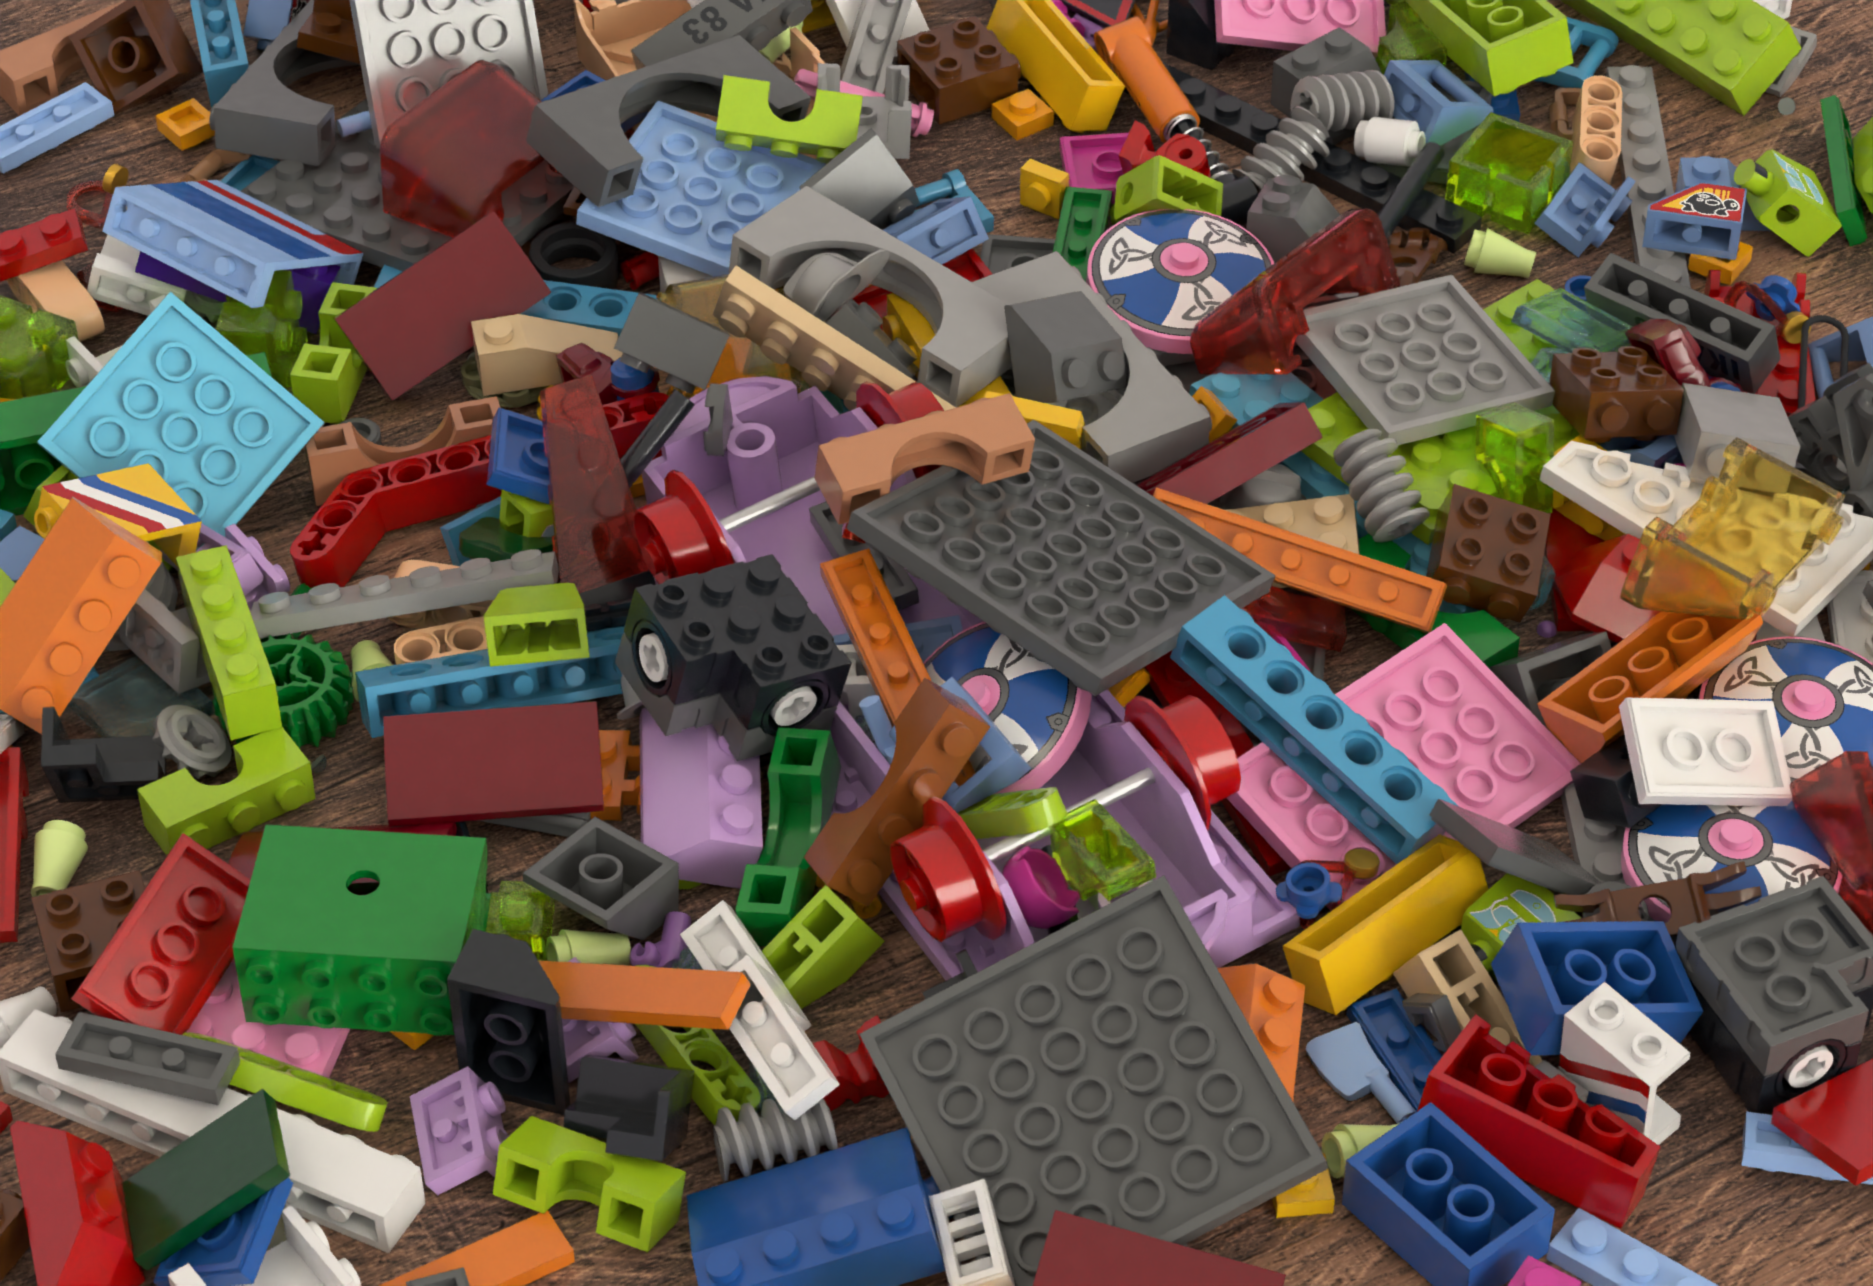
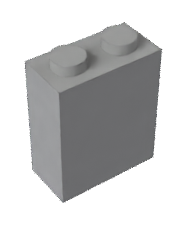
M1682 383L1684 392L1677 435H1674L1689 477L1788 492L1801 446L1778 397Z

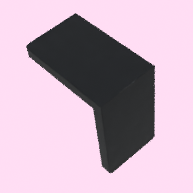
M43 707L41 767L59 803L139 799L137 789L166 776V758H162L164 748L152 740L153 736L69 739L55 708Z
M586 1055L580 1061L576 1101L565 1109L563 1127L586 1136L607 1139L606 1153L663 1161L687 1138L694 1071Z

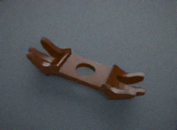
M1412 228L1409 230L1408 237L1404 231L1392 233L1390 246L1375 267L1366 270L1358 297L1372 294L1375 286H1377L1376 292L1392 289L1393 287L1418 283L1431 263L1436 264L1440 251H1448V244L1442 238L1430 233L1426 228ZM1429 238L1428 247L1426 250H1423V244ZM1396 263L1414 264L1413 266L1409 267L1393 266V264Z
M1742 861L1712 872L1691 873L1686 878L1615 891L1604 889L1586 895H1554L1556 908L1573 912L1593 913L1595 909L1600 908V913L1564 922L1643 921L1638 912L1640 903L1647 898H1659L1665 901L1670 908L1671 917L1665 923L1670 937L1678 935L1680 927L1694 922L1697 924L1709 920L1712 915L1747 904L1762 897L1760 886L1724 893L1705 894L1709 890L1746 874V865Z

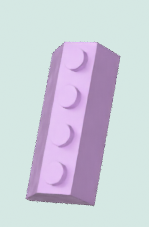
M643 708L640 713L641 842L678 862L680 880L740 889L746 864H756L763 849L760 755L737 761L728 749L729 744L725 738L719 736L712 724L699 728L683 729L680 733L665 736L648 710Z

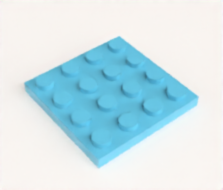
M170 291L37 443L77 478L149 463L200 518L202 524L226 537L225 527L238 524L325 422Z

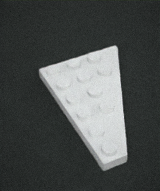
M1576 441L1569 442L1543 466L1539 479L1621 532L1637 537L1717 575L1736 604L1760 614L1762 620L1789 637H1795L1873 559V518L1854 514L1853 506L1844 503L1824 502L1818 497L1792 491L1776 490L1775 495L1742 488L1739 484L1689 477L1684 466L1666 462L1664 469L1638 464L1630 462L1631 454L1619 451H1603L1596 446Z

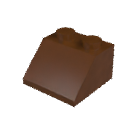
M126 0L69 36L96 90L112 101L114 115L170 93L204 72L168 0Z

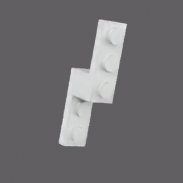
M722 900L680 934L703 970L743 972L751 984L729 1029L788 1116L794 1120L798 1119L840 1085L805 1033L812 1026L731 906Z

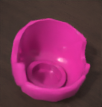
M1025 846L1013 854L1005 863L1001 874L1008 881L1029 927L1048 929L1062 924L1079 913V909L1074 906L1079 901L1080 894L1078 891L1068 889L1066 876L1053 857L1041 849Z

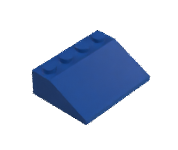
M907 1127L686 1195L691 1254L698 1286H898L946 1271L914 1146Z

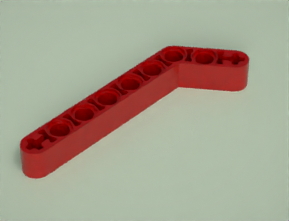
M660 392L646 393L548 419L543 422L593 438L590 476L592 477L611 472L666 402L669 395ZM491 435L358 470L343 478L290 547L291 558L300 584L304 583L311 588L322 584L335 583L339 587H344L386 532L481 507L500 497L502 489L487 485ZM661 449L659 450V452L655 455V457H654L653 459H656V458L662 456V450H661Z

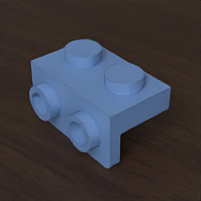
M1579 162L1534 224L1575 256L1579 257L1590 244L1598 248L1615 227L1609 222V219L1616 222L1633 200L1626 195L1636 181L1628 176L1615 190Z

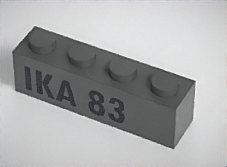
M704 0L631 49L636 70L737 35L743 37L757 51H760L777 35L789 27L797 26L808 14L813 12L811 1Z
M1613 253L1607 256L1584 286L1589 313L1592 316V321L1624 336H1626L1625 331L1650 319H1668L1675 324H1681L1688 329L1694 340L1697 341L1701 350L1697 358L1705 372L1711 376L1732 381L1734 384L1738 383L1741 385L1742 390L1748 393L1755 394L1780 361L1774 325Z

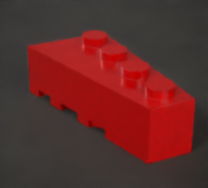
M1475 1014L1428 1074L1417 1111L1430 1102L1433 1103L1518 1178L1621 1229L1644 1195L1661 1147L1602 1104L1590 1107L1578 1098L1575 1091L1576 1086L1560 1074H1557L1552 1079L1529 1063L1531 1053L1514 1041L1507 1046L1502 1044L1489 1034L1491 1025Z

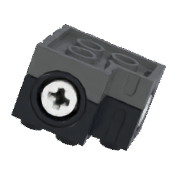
M773 554L758 557L756 560L746 563L742 561L713 568L711 571L702 574L697 572L665 580V582L657 585L648 584L636 587L615 664L665 736L680 733L683 729L699 728L712 724L719 736L725 738L729 744L728 749L737 761L772 752L778 727L830 730L852 662L843 650H839L836 646L833 636L817 614H813L807 606L808 602L790 577L787 578L781 570V565Z
M1824 876L1807 881L1803 886L1797 888L1790 887L1760 898L1758 902L1748 906L1743 904L1710 916L1709 920L1697 924L1694 922L1679 928L1675 948L1703 1009V1013L1693 1025L1689 1034L1702 1051L1711 1057L1715 1063L1714 1067L1735 1094H1739L1745 1102V1108L1748 1112L1771 1115L1773 1114L1774 1107L1856 1067L1862 1043L1861 1040L1865 1027L1869 1026L1873 1009V936Z

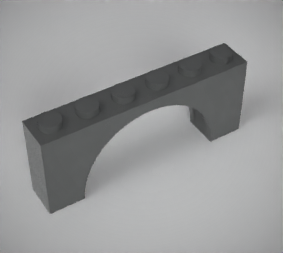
M310 0L300 10L295 18L282 29L276 39L266 46L258 59L249 65L247 71L240 79L231 85L229 91L222 99L213 105L209 122L210 128L215 130L216 149L279 160H292L302 162L303 164L319 166L336 146L334 105L303 97L287 88L294 81L312 73L338 67L361 65L297 47L298 31L313 12L314 0Z
M737 35L535 104L526 142L597 207H601L633 195L643 157L630 144L621 124L635 115L650 111L657 101L683 110L718 117L724 75L770 82L768 103L774 115L781 120L795 122L805 118L811 97L743 37Z

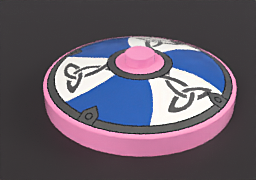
M1157 209L1125 218L1100 236L1093 246L1088 259L1086 283L1095 293H1100L1104 297L1107 306L1120 320H1124L1129 324L1133 334L1145 347L1168 353L1201 354L1232 347L1255 334L1265 324L1273 310L1278 279L1274 261L1266 247L1258 238L1242 226L1208 212L1192 209Z
M984 621L948 639L923 662L932 682L941 686L950 677L958 681L1031 767L1018 781L994 794L1039 789L1066 763L1082 737L1090 713L1092 694L1075 686L1071 679L1047 663L1035 659L1029 651L1004 634L992 630ZM980 744L969 758L975 773L992 760Z
M1772 637L1751 642L1745 652L1702 683L1699 699L1773 701L1793 793L1812 808L1845 806L1862 801L1873 795V663L1863 656L1842 646L1813 638Z
M1794 795L1795 799L1787 806L1663 804L1632 827H1626L1621 851V869L1626 885L1638 887L1686 878L1691 873L1712 872L1744 861L1747 869L1746 874L1709 890L1705 894L1724 893L1760 886L1762 897L1760 898L1790 887L1797 888L1803 886L1807 881L1824 876L1835 891L1839 893L1843 875V857L1839 842L1829 824L1808 803ZM1654 897L1644 900L1648 908V914L1652 919L1664 921V923L1670 919L1671 911L1665 901ZM1758 898V899H1756V900H1754V901H1751V902H1749V903H1747V904H1744V905H1745V906H1748V905H1750V904L1756 903V902H1758V900H1759L1760 898Z

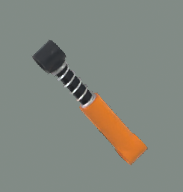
M1134 16L1095 32L1094 43L1098 55L1125 85L1126 90L1159 139L1165 143L1176 134H1187L1199 140L1206 150L1211 171L1210 178L1223 183L1221 217L1231 220L1240 226L1246 224L1248 210L1258 196L1256 187L1247 175L1237 177L1228 171L1227 164L1219 162V152L1212 151L1211 141L1203 138L1204 131L1199 127L1200 118L1198 113L1152 48L1149 34L1140 18Z

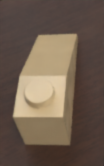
M523 314L471 321L475 360L483 396L561 384L562 380L556 355L579 343H584L594 351H599L611 357L614 362L623 354L621 351L614 349L619 338L616 332Z
M1461 929L1420 952L1393 972L1408 998L1416 993L1447 995L1461 1030L1466 1027L1476 1014L1491 1025L1489 1034L1502 1044L1507 1046L1514 1041L1525 1049L1505 999ZM1540 1055L1530 1056L1529 1063L1535 1067L1543 1060Z

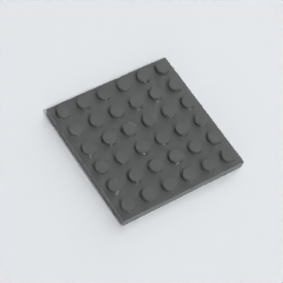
M367 98L339 119L368 111ZM335 121L336 146L319 166L303 164L293 160H282L242 189L241 192L363 252L362 261L382 268L384 265L404 271L492 211L496 213L521 247L564 212L563 206L574 185L526 142L528 130L523 128L521 121L385 149L376 148L372 129L341 137L337 128V122Z
M1036 420L1027 423L1035 438L1029 472L981 485L977 480L961 470L941 466L852 511L847 526L849 531L864 540L870 548L882 552L903 566L910 575L922 579L946 595L949 601L964 607L986 622L992 630L1004 634L1029 651L1035 659L1047 663L1071 679L1075 686L1090 692L1094 696H1097L1175 649L1181 627L1225 595L1238 608L1242 609L1267 594L1275 578L1273 573Z
M1165 876L1142 886L859 1034L940 1192L985 1179L1015 1286H1033L1055 1210L1184 1245L1328 1169L1325 1157ZM977 1207L955 1214L953 1217L956 1221L978 1214L980 1210ZM981 1230L963 1237L965 1239H968L985 1233V1230ZM986 1253L974 1258L975 1260H979L989 1257L991 1255L990 1253Z

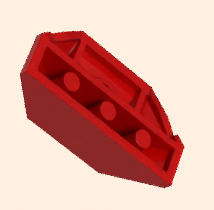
M1630 534L1580 549L1553 577L1552 583L1555 591L1559 593L1561 602L1571 621L1596 633L1607 632L1608 639L1616 643L1621 642L1692 588L1737 605L1717 575ZM1757 634L1751 642L1756 641Z
M17 1120L10 1126L37 1286H140L146 1281L144 1270L134 1260L122 1184L123 1179L110 1152L95 1142H88L67 1131Z

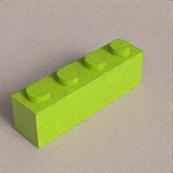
M227 545L176 557L183 602L192 628L199 637L200 652L230 740L282 728L275 680Z

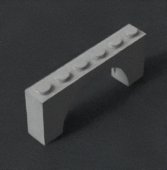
M805 186L733 234L729 273L737 265L774 290L784 286L802 263L812 256L821 253H837L858 263L868 255L878 250L886 249L889 253L888 261L879 275L870 284L900 296L918 309L927 319L935 336L922 348L917 383H922L931 392L956 408L1012 367L1004 306L1010 304L808 186Z
M1057 251L972 282L1010 305L1082 291L1122 338L1128 386L1123 388L1124 395L1108 413L1096 421L1083 426L1082 451L1134 483L1152 476L1209 443V431L1212 429V420L1207 408L1194 400L1184 389L1180 379L1169 373L1158 361L1155 352L1143 345L1133 334L1129 324L1118 318L1107 306L1104 297L1100 293H1095L1083 280L1079 270L1074 266H1070Z

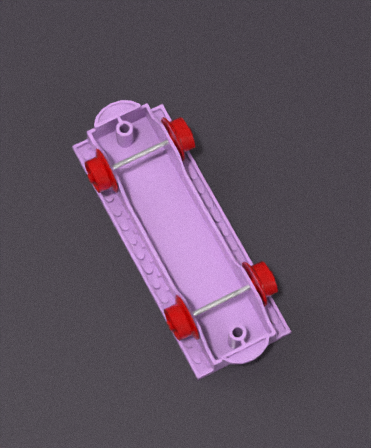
M768 376L737 378L721 383L728 384L733 424L725 455L712 456L707 455L704 450L703 431H708L711 420L709 407H705L707 389L693 396L689 400L695 406L661 448L662 456L653 459L642 472L647 505L603 524L606 540L633 575L649 570L653 574L656 585L665 582V580L697 572L702 574L711 571L713 568L742 561L746 563L754 561L758 557L773 554L781 565V570L787 578L790 577L808 602L807 606L813 614H817L832 636L847 634L820 572V563L832 560L833 557L810 522L809 508L826 502L814 478L818 446L828 443L837 437H850L876 430L885 424H898L924 417L933 411H944L941 404L922 383L913 382L888 394L878 384L864 382L856 391V408L839 414L816 386L797 394V387L789 380ZM943 465L920 466L905 472L894 481L890 487V492ZM909 574L918 588L919 603L899 610L905 624L956 615L960 616L963 630L983 622V620L964 607L949 601L946 595L922 579ZM1108 689L1097 696L1092 694L1088 721L1079 743L1061 769L1047 783L1040 787L1057 788L1068 813L1064 819L1034 833L976 839L961 816L946 801L934 796L923 804V827L895 840L890 845L893 871L878 892L945 980L962 973L955 953L966 949L977 972L1048 936L1047 929H1038L1027 925L1008 881L1001 874L1008 859L1025 846L1042 849L1046 845L1057 847L1102 826L1152 876L1153 881L1162 876L1166 877L1217 968L1300 926L1296 908L1289 902L1278 900L1275 883L1210 809L1211 805L1240 790L1241 774L1232 743L1222 724L1204 702L1191 695L1162 709L1152 700L1136 696L1126 704L1124 709ZM840 701L830 728L842 766L831 816L833 813L854 811L867 802L879 788L891 766L885 756L878 750L868 725H858L849 714L848 705H842ZM1102 851V852H1100V853H1098V854H1096V855H1094V856H1092V857H1090V858L1084 860L1083 862H1086V861H1088V860H1090V859H1092V858H1094V857H1096V856H1098V855H1101V854H1103L1104 852ZM1059 861L1060 868L1066 876L1067 884L1072 885L1073 890L1078 891L1080 894V899L1076 904V907L1079 909V913H1077L1078 919L1096 911ZM1121 874L1110 878L1102 884L1098 891L1099 909L1148 884V882L1142 877L1132 874Z

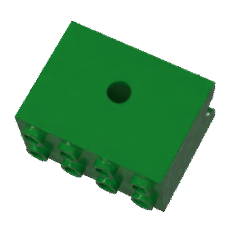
M266 824L232 947L246 1022L263 1023L266 1025L317 1026L325 1029L348 1028L374 1030L377 1032L426 1033L435 1036L454 1035L447 978L472 930L476 929L490 933L494 917L493 898H491V893H486V873L488 867L486 838ZM360 878H371L379 883V887L367 895H356L348 890L349 885Z

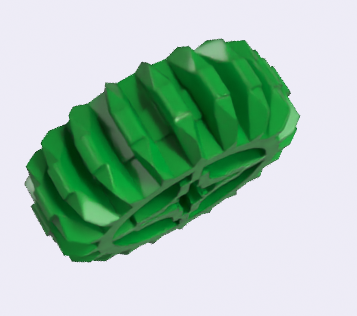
M288 633L284 639H274L269 635L267 641L261 644L275 680L282 727L299 749L306 744L318 748L321 736L335 738L338 726L347 724V717L349 711L353 710L355 699L352 687V672L349 671L342 653L333 651L328 641L316 644L311 634L301 640L295 639L292 633ZM213 690L215 715L218 716L226 736H229ZM258 734L251 735V736H247V737H243V738H239V739H235V740H236V742H237V744H238V743H240V742H242V741H245V740H247V739H249V738H251V737H253V736H256V735H258Z

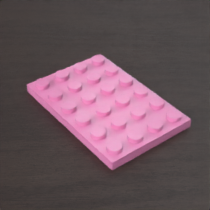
M1446 623L1335 694L1355 713L1363 716L1369 725L1389 744L1402 751L1409 762L1430 781L1442 787L1449 798L1459 807L1515 828L1560 797L1564 789L1573 783L1570 771L1581 764ZM1263 742L1237 758L1241 774L1240 790L1227 797V799L1291 868L1301 863H1316L1327 869L1330 875V882H1337L1342 887L1341 899L1337 902L1326 904L1330 911L1397 865ZM1445 832L1444 835H1443V836H1446V837L1455 839L1454 837H1452V836H1451L1449 833H1447V832ZM1352 849H1365L1375 853L1380 860L1377 875L1369 879H1359L1347 874L1343 868L1346 852Z

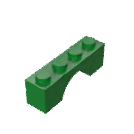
M1369 533L1358 539L1360 555L1410 571L1411 555L1392 540L1383 543L1375 542L1372 539L1374 536H1371ZM1350 608L1366 620L1375 631L1384 634L1403 650L1427 635V633ZM1481 610L1462 614L1438 611L1431 632L1446 623L1489 669L1493 665L1518 657L1520 637L1486 611Z
M778 727L768 769L770 809L767 836L758 862L756 864H746L735 910L737 916L758 946H767L813 897L817 873L804 859V856L830 819L842 767L830 730Z

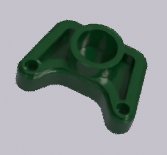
M494 517L481 518L462 531L459 536V551L463 556L470 559L488 558L491 562L511 559V556L530 549L539 550L541 554L555 551L556 558H558L559 540L557 538L522 536L502 529L500 527V520Z

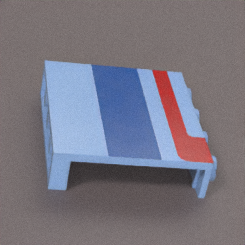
M219 180L115 187L102 232L251 308L264 306L274 271L336 264L341 267L336 283L354 285L364 254Z

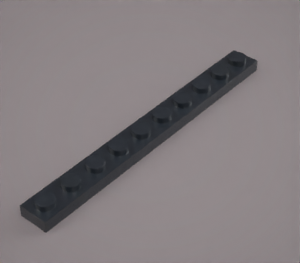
M1163 62L1198 113L1200 118L1199 127L1203 131L1254 155L1253 149L1257 144H1267L1266 135L1270 131H1279L1278 126L1281 119ZM1324 141L1330 150V154L1327 157L1316 151L1312 153L1317 162L1315 169H1311L1304 164L1299 166L1304 174L1305 181L1315 184L1317 187L1374 215L1378 214L1402 179L1327 141ZM1423 188L1398 224V227L1408 232L1412 228H1426L1430 233L1442 238L1448 244V251L1455 254L1471 240L1474 229L1481 230L1482 217Z

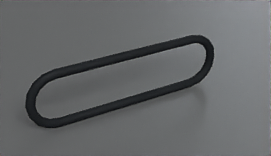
M1816 315L1803 323L1800 345L1798 409L1805 406L1808 330L1812 324L1825 322L1833 325L1840 331L1842 337L1840 377L1848 373V331L1843 323L1833 317Z

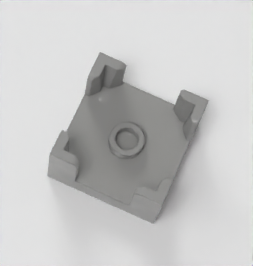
M818 63L817 89L840 92V65ZM888 65L886 67L885 97L863 96L857 139L872 128L894 159H910L912 106L911 101H908L909 65Z

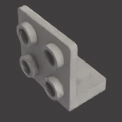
M144 589L120 625V640L178 694L211 682L200 652L199 637L192 628L186 608L170 612L161 600H157L150 592Z

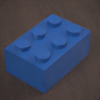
M1664 921L1517 923L1491 963L1525 1050L1531 1053V1056L1560 1055L1564 1015L1604 982L1679 1044H1681L1703 1013V1009Z
M1431 1102L1346 1160L1342 1205L1433 1286H1503L1514 1277L1528 1255L1539 1260L1548 1253L1555 1209Z

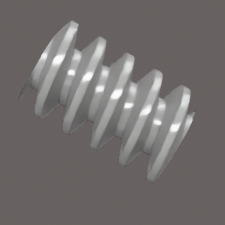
M1376 70L1304 77L1295 85L1290 105L1291 111L1295 106L1307 109L1323 123L1327 131L1330 129L1335 132L1344 128L1354 130L1361 120L1369 121L1372 117L1392 119L1395 108L1391 85L1387 78Z
M1295 106L1291 111L1292 118L1286 117L1279 122V131H1270L1266 135L1267 144H1257L1253 149L1254 157H1244L1241 160L1242 170L1235 168L1232 170L1233 174L1237 177L1247 175L1256 187L1258 194L1269 177L1275 178L1280 175H1291L1298 177L1302 182L1305 177L1299 166L1304 164L1311 169H1315L1317 162L1312 153L1316 151L1324 157L1330 154V150L1324 142L1329 138L1326 127L1307 109Z
M1367 429L1347 438L1338 445L1333 454L1335 462L1342 467L1341 476L1343 480L1350 484V496L1355 501H1358L1357 511L1362 518H1365L1364 527L1371 536H1374L1372 539L1375 542L1383 543L1412 532L1418 525L1429 518L1430 513L1425 507L1411 509L1421 500L1422 495L1417 490L1404 492L1414 481L1412 474L1400 473L1396 475L1406 464L1405 458L1401 455L1388 457L1398 448L1397 440L1394 438L1380 440L1382 436L1380 429Z
M772 1098L763 1101L760 1117L750 1103L742 1104L738 1122H736L727 1107L720 1108L717 1114L716 1125L713 1127L716 1156L723 1182L728 1181L730 1165L734 1163L737 1164L743 1176L746 1177L751 1175L754 1159H759L764 1169L769 1170L774 1168L776 1155L781 1154L785 1162L789 1164L797 1161L798 1151L804 1150L806 1155L811 1157L820 1154L821 1146H827L829 1151L838 1148L832 1115L824 1099H821L796 1120L788 1116L784 1110L781 1113Z

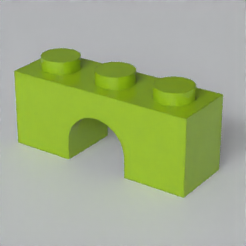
M724 75L716 124V140L724 141L726 148L737 151H750L752 146L770 148L771 154L784 158H796L798 153L817 155V161L828 164L857 140L862 95L817 89L814 107L810 114L802 120L788 122L779 119L769 107L770 82Z
M332 282L318 312L320 321L319 345L304 343L291 371L290 379L293 396L325 423L339 424L345 421L367 371V367L333 318L378 288Z
M283 727L260 733L233 746L238 776L228 783L205 785L196 781L188 770L183 768L137 789L144 826L166 856L183 833L208 849L316 799L310 761Z
M531 1116L499 1145L493 1195L543 1214L554 1204L564 1200H582L593 1203L599 1207L596 1227L597 1234L649 1252L679 1221L686 1172L651 1159L606 1153V1142Z

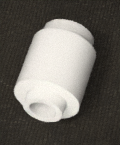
M1372 117L1369 121L1361 120L1356 128L1354 137L1356 155L1365 157L1367 162L1407 167L1411 166L1426 143L1425 133L1420 131L1416 121Z

